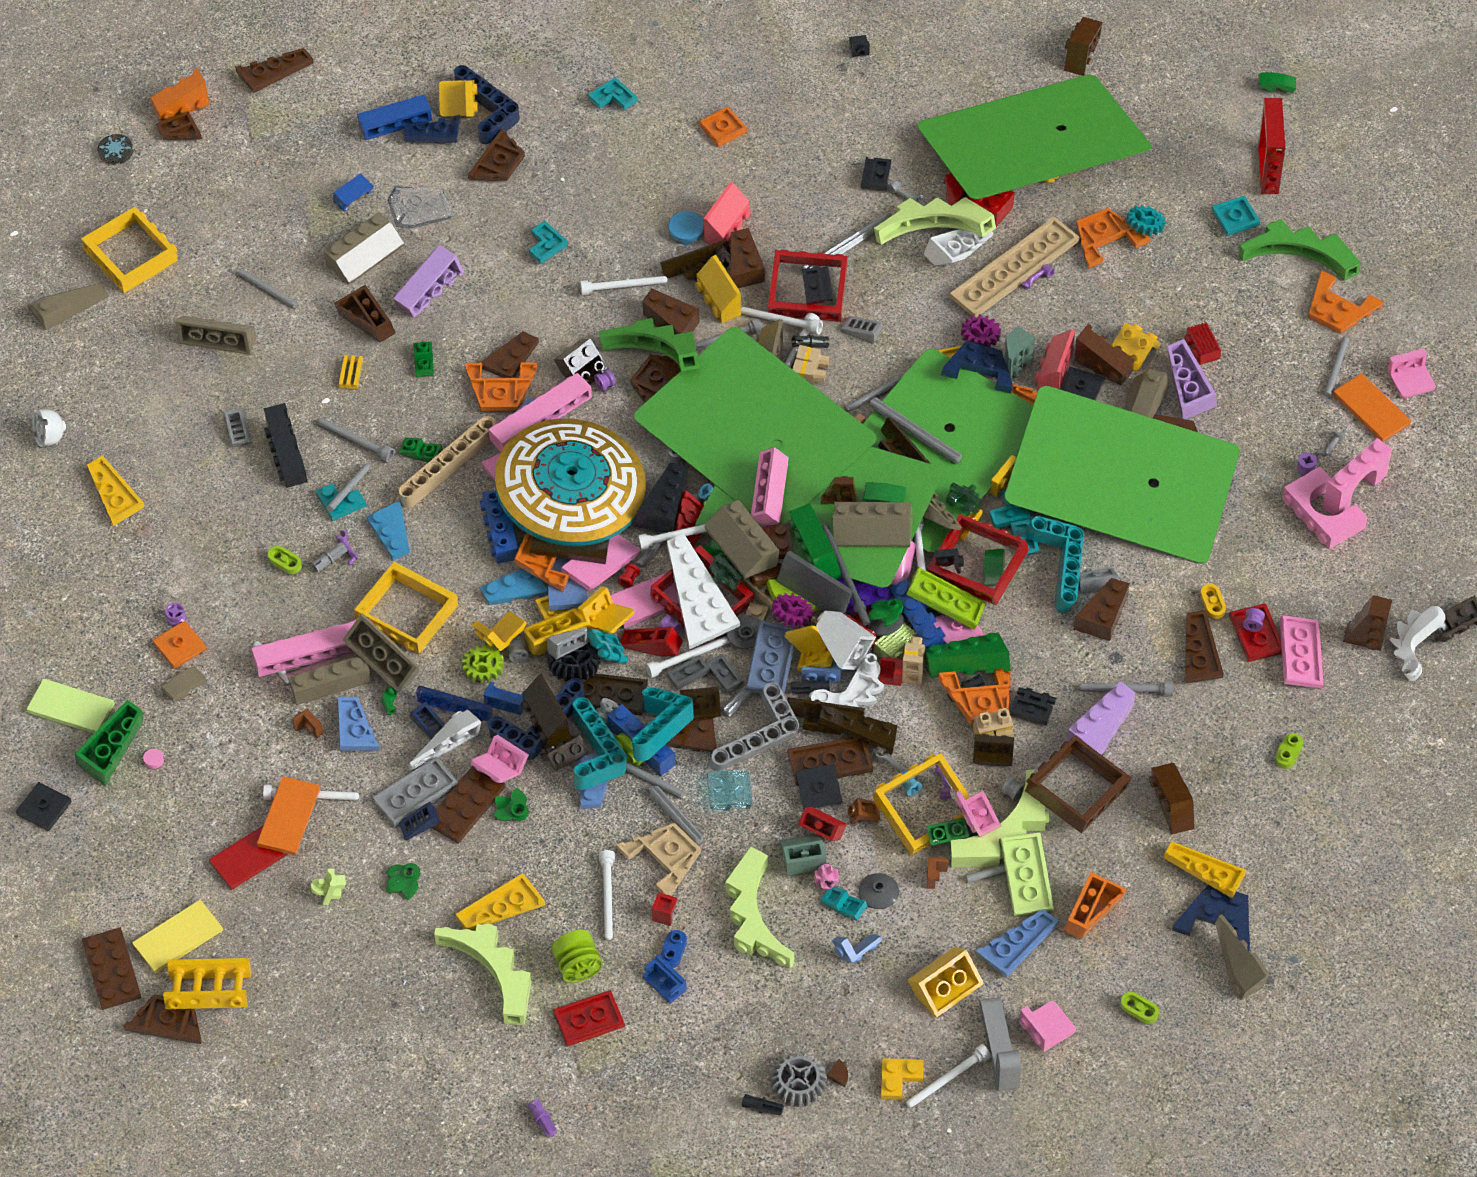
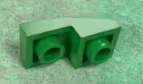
M1262 72L1258 75V86L1271 92L1279 88L1293 94L1296 90V77L1281 73Z
M432 341L413 343L415 376H434Z
M405 437L399 453L415 460L430 462L442 452L443 447L441 444L424 443L422 438Z
M866 482L863 501L904 502L906 487L887 483Z
M1005 549L985 550V586H996L1004 573Z
M964 817L926 826L931 846L969 837Z

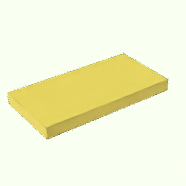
M199 900L135 940L132 944L154 974L167 967L168 960L180 959L222 932L223 928L204 903Z

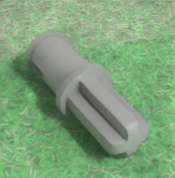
M339 543L328 552L325 551L324 555L311 562L312 567L319 573L329 564H334L336 559L347 552L346 546L343 543Z

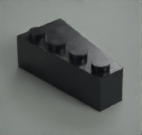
M282 403L263 408L267 425L264 428L266 438L271 440V442H268L271 453L275 452L273 460L275 467L280 468L277 471L280 482L284 481L286 488L307 483L306 470L300 450H298L297 440L293 433L290 417H288L286 404Z
M669 463L638 509L636 527L666 533L674 531L682 492L685 491L687 484V465Z

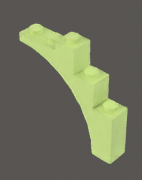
M938 197L925 206L909 198L897 206L896 214L876 226L874 231L876 241L882 245L902 234L934 227L962 229L983 238L996 229L994 214L966 197L952 206Z
M1026 770L1025 787L1022 797L1012 813L1000 823L1001 827L982 837L977 835L966 839L951 840V868L997 867L1000 865V859H1003L1000 838L1025 835L1026 831H1045V825L1049 823V811H1045L1043 804L1025 792L1028 784L1026 780L1030 778L1034 770Z
M750 847L725 882L726 893L731 898L736 899L729 909L730 920L735 925L741 926L734 936V947L739 952L747 953L750 956L757 950L760 955L770 957L778 965L791 968L794 964V952L782 945L770 933L761 918L757 906V890L760 880L768 867V855Z
M477 924L476 931L470 929L456 930L449 927L435 928L436 945L451 947L465 952L490 971L503 995L504 1024L525 1025L531 989V974L524 970L513 971L515 961L514 949L508 947L496 948L498 941L497 926Z

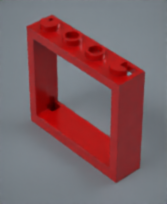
M1264 98L1258 139L1261 194L1270 195L1279 194L1286 148L1282 98Z
M775 250L768 312L804 319L807 313H813L823 321L841 322L848 256H843L842 254L830 255L821 252L807 253L805 251ZM780 263L814 266L828 265V267L841 268L836 306L775 301Z
M959 514L956 520L962 528L960 530L950 529L938 550L954 549L964 530H967L1016 550L1014 556L994 589L942 568L943 566H938L935 556L929 564L927 571L981 600L997 605L1029 551L1027 541L1021 539L1020 536L1009 534L1004 529L998 530L993 528L987 522L981 523L976 521L972 516L966 517Z
M701 545L698 546L695 552L709 574L739 600L731 608L737 617L749 607L750 602L753 603L754 593ZM671 569L651 585L650 596L655 603H659L664 607L668 615L677 619L682 624V627L685 628L680 607L663 592L675 582L673 569Z

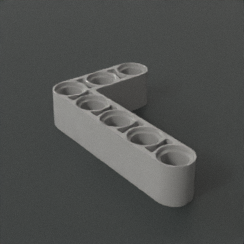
M772 682L766 684L761 694V699L774 723L715 749L709 762L712 769L716 771L724 770L795 736L799 723L778 684ZM772 691L776 696L770 697L766 692ZM782 708L785 713L779 714L775 709ZM791 725L794 730L788 731L784 726ZM767 733H774L776 738L770 739ZM750 741H756L759 746H751ZM732 749H739L741 751V754H734L732 752ZM715 757H722L724 762L718 763Z
M1001 998L979 1000L997 1090L1019 1088L1020 1055L1018 1050L1012 1051Z

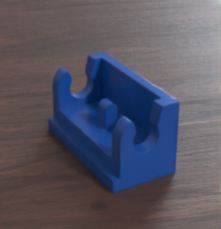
M360 173L333 193V202L343 211H346L347 207L365 193L370 194L374 186Z
M494 682L489 683L483 694L486 706L522 715L524 710L521 704L523 702L522 694L499 689L494 686Z
M659 954L645 966L644 970L646 972L642 975V978L669 1004L686 991V980Z

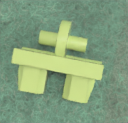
M328 869L324 880L317 878L312 881L311 891L316 895H324L322 904L329 905L331 899L341 898V889H344L346 885L345 875H335L334 869Z

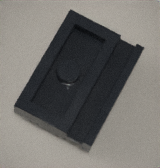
M866 157L861 188L869 187L871 190L887 191L891 159H869V157Z
M828 265L826 267L819 266L802 269L806 304L825 303V301L832 302L833 297Z

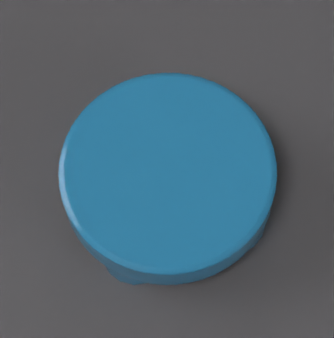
M679 212L669 221V233L673 239L681 242L682 245H690L691 242L698 240L704 235V220L695 212Z

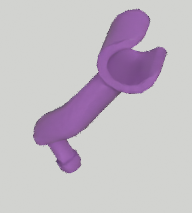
M1045 264L1040 271L1030 276L1026 282L1023 281L1022 285L1027 290L1035 279L1043 274L1051 277L1054 275L1055 270L1048 264Z
M341 530L340 533L343 537L337 535L336 539L338 543H343L346 546L348 555L352 557L347 564L352 565L355 560H358V555L348 544L347 532Z
M936 764L935 771L942 778L944 788L939 789L941 800L951 799V787H949L947 779Z

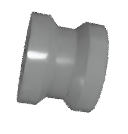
M514 639L508 646L510 651L509 659L512 662L518 663L527 660L528 651L526 650L527 643L525 640Z
M603 698L600 702V707L596 711L604 722H608L607 715L619 706L614 701Z
M1010 777L1004 783L1001 794L1004 796L1008 795L1012 801L1016 802L1023 794L1025 785L1022 783L1018 784L1013 777Z

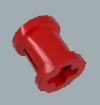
M627 563L624 567L625 571L617 580L622 587L630 588L641 571L636 565Z

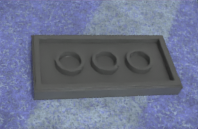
M790 550L786 553L777 582L797 595H801L802 598L807 599L824 612L835 611L845 615L853 590Z

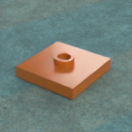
M185 620L153 639V644L174 669L207 649L203 641Z

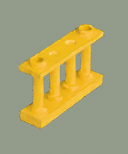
M250 958L168 960L169 980H173L172 992L163 993L165 1009L248 1007L246 990H242L243 978H251ZM235 978L233 990L221 991L222 979ZM194 979L192 991H180L182 980ZM202 979H214L213 991H201Z

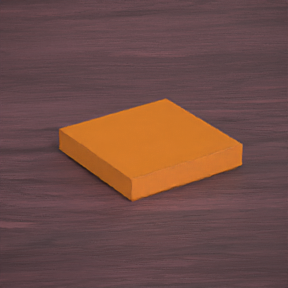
M728 106L698 121L701 129L717 147L748 132L747 127Z

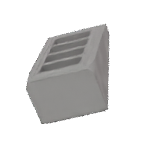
M848 316L841 327V331L874 344L882 331V323Z
M242 408L224 412V420L231 446L249 444L250 439ZM240 419V421L230 423L231 420ZM236 425H241V426H242V427H237V428H232V429H231V426H236ZM242 430H243V433L234 434V435H233V433H232V432H237V431H242ZM245 437V439L234 441V438Z
M583 627L547 638L548 653L555 659H558L586 645L587 628Z

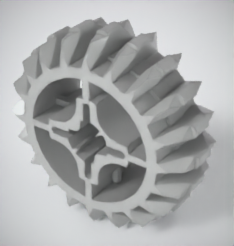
M798 1052L795 1054V1057L788 1054L787 1060L781 1058L780 1063H776L775 1070L772 1071L771 1084L773 1085V1091L777 1092L778 1099L783 1098L784 1104L790 1101L792 1107L795 1103H798L801 1108L804 1102L809 1106L811 1100L816 1102L818 1096H822L823 1090L826 1089L827 1075L825 1074V1068L821 1067L820 1061L815 1062L814 1056L807 1058L806 1053L803 1057L799 1056ZM788 1073V1082L784 1084L782 1079ZM814 1076L816 1080L814 1084L810 1086V1077Z

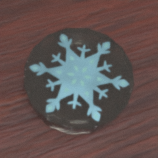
M112 134L100 141L97 151L104 163L116 165L115 163L120 162L122 164L131 158L133 144L124 135Z

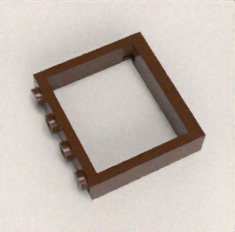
M1074 736L1069 742L1065 741L1059 751L1055 750L1050 756L1047 763L1044 761L1039 766L1036 774H1031L1030 778L1026 780L1028 784L1025 792L1082 834L1127 789L1131 777L1077 736ZM1071 754L1113 784L1083 815L1041 784Z

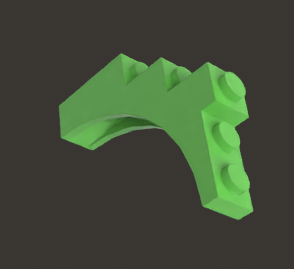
M1282 219L1270 222L1266 226L1264 234H1259L1256 238L1243 242L1240 245L1238 256L1242 261L1266 254L1298 255L1325 265L1343 281L1358 275L1361 262L1336 233L1320 240L1309 226L1298 229L1293 233Z
M653 318L635 321V325L599 331L602 350L618 348L647 349L657 351L672 358L679 365L681 372L699 368L693 331L674 335L673 325L654 328Z

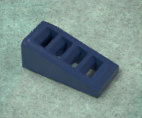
M426 701L410 713V718L431 740L435 736L433 733L445 726ZM423 713L427 714L422 719H420L419 716H421ZM431 718L432 720L425 725L424 722ZM436 723L437 726L430 730L429 727Z
M428 802L402 820L399 825L404 839L407 841L441 822L435 806ZM407 825H409L411 829L409 832L406 828Z

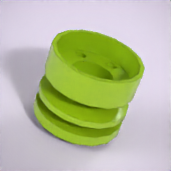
M587 930L568 932L560 936L551 946L553 956L566 982L577 983L595 976L603 967V961L599 956L598 950L595 949L592 935Z

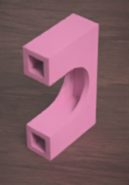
M1377 438L1327 482L1323 509L1333 516L1344 512L1350 508L1352 494L1363 478L1375 486L1386 477L1392 448Z
M1318 467L1285 486L1282 498L1284 503L1294 510L1296 516L1306 523L1308 529L1318 536L1319 541L1331 549L1365 529L1367 516L1357 505L1334 516H1326L1316 512L1310 503L1315 498L1326 493L1327 482L1331 479L1321 467Z

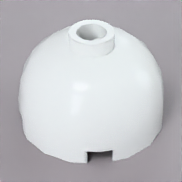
M50 409L36 410L37 413L33 414L32 426L33 432H37L38 438L35 437L38 446L46 447L56 444L62 438L63 431L66 430L65 421L61 419L58 413Z

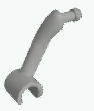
M897 180L888 186L890 193L894 194L896 192L906 199L911 198L916 202H920L923 198L922 194L919 196L911 195L899 189L901 184Z
M1335 428L1334 438L1327 446L1326 451L1316 450V454L1328 456L1337 442L1344 440L1346 429H1343V433L1340 434L1337 433V428Z
M883 749V756L875 752V759L878 763L887 761L898 773L904 771L898 762L885 753V749Z

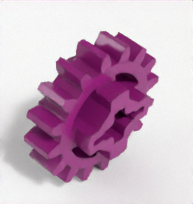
M979 314L978 318L972 315L971 319L966 318V321L962 323V340H968L967 342H974L986 347H991V344L995 346L997 341L1000 340L1001 328H999V323H994V318L989 320L988 315L985 318H982L981 314Z
M784 593L783 596L779 594L774 599L771 611L774 612L773 617H778V622L783 621L784 626L788 624L791 628H794V625L798 628H801L802 625L806 627L812 620L814 610L811 609L812 604H807V599L802 600L801 595L797 597L794 593H791V596L787 593Z

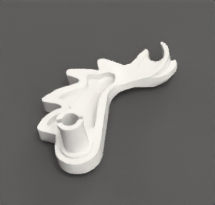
M1431 606L1422 613L1411 610L1407 619L1408 625L1401 621L1397 622V631L1400 639L1390 638V642L1398 649L1394 651V655L1396 658L1405 661L1402 672L1409 681H1415L1422 673V666L1415 656V647L1434 631L1443 633L1440 628H1443L1444 631L1447 629V625L1444 622L1445 614L1438 606Z
M871 653L865 656L864 661L859 665L846 691L832 693L824 689L814 690L809 694V698H811V701L854 707L876 704L877 699L872 695L879 694L884 689V684L878 680L880 665L877 662V657Z

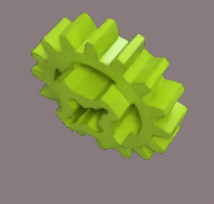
M484 644L483 648H480L476 645V650L470 648L469 654H464V660H462L463 673H466L467 679L472 677L474 683L477 680H480V684H483L484 680L490 683L491 678L497 680V674L502 675V669H504L503 655H500V650L494 651V646L487 648L486 644Z

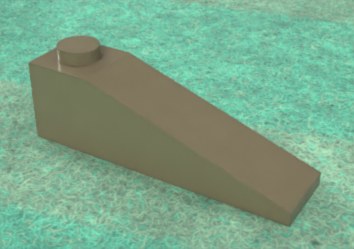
M100 283L44 296L27 306L45 330H48L109 297V294Z

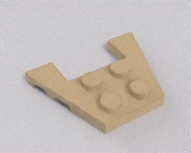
M675 823L651 831V834L646 836H637L627 843L621 842L617 844V849L628 860L643 849H646L669 872L667 876L656 883V888L661 893L672 896L701 853V848Z

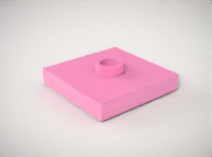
M945 614L935 618L937 622L934 625L936 628L940 626L946 635L943 638L945 643L960 641L969 637L983 636V632L978 625L973 630Z

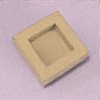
M750 602L746 615L765 621L769 609L767 606Z

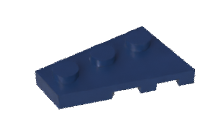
M455 115L454 119L445 120V117L438 118L437 122L431 123L421 121L405 124L404 141L457 143L461 120L460 115Z

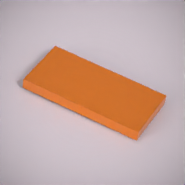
M1362 373L1333 391V395L1382 442L1411 424V420Z
M282 776L257 842L258 847L296 856L321 790L320 785Z

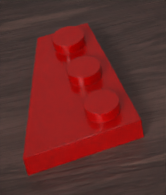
M686 490L682 492L674 531L695 527L696 521L704 507L701 502ZM702 533L686 536L692 547L695 546Z

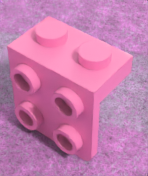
M1424 348L1390 357L1387 372L1402 398L1435 390L1436 385L1425 366L1427 353Z
M496 735L492 739L488 752L472 759L471 765L479 772L490 776L493 781L502 783L521 775L529 754Z
M960 790L956 791L958 798L955 800L973 833L977 831L978 835L982 837L1001 827L984 791L966 800Z
M1054 1001L1048 1002L1033 1012L1028 1006L1021 1009L1019 1019L1021 1026L1027 1030L1035 1044L1043 1052L1076 1032V1027Z

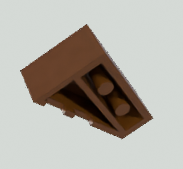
M1082 17L1081 21L1076 23L1075 30H1072L1070 39L1067 38L1065 44L1067 54L1064 71L1082 76L1085 75L1086 64H1089L1091 60L1088 57L1091 52L1095 51L1101 36L1103 22Z
M749 228L731 232L730 277L736 287L742 288L765 282V267Z
M366 285L334 303L340 316L381 343L396 334L391 321Z
M651 288L642 300L643 315L647 318H653V323L657 327L673 325L674 335L692 332L700 323L699 308Z
M1087 324L1076 338L1074 361L1093 370L1096 374L1108 378L1111 382L1122 385L1133 372L1134 359L1119 347H1112L1105 341L1106 337L1104 335L1098 336L1091 330L1093 327Z
M1111 578L1074 617L1073 630L1110 641L1127 601L1130 583Z
M1373 595L1363 606L1362 610L1356 613L1355 618L1348 622L1343 642L1381 651L1392 599Z
M1175 763L1152 767V776H1149V782L1151 787L1155 789L1171 834L1193 830V797Z

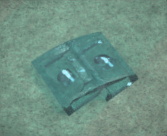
M729 770L707 774L710 809L729 811L731 807L744 809L752 807L749 771Z

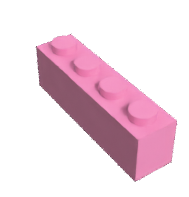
M775 447L760 451L751 516L763 527L779 524L789 458Z

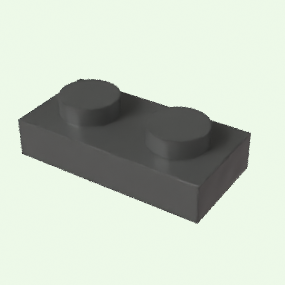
M723 654L706 662L710 668V673L727 694L743 685L742 678Z
M699 655L668 671L667 677L674 687L679 690L709 674L710 668Z

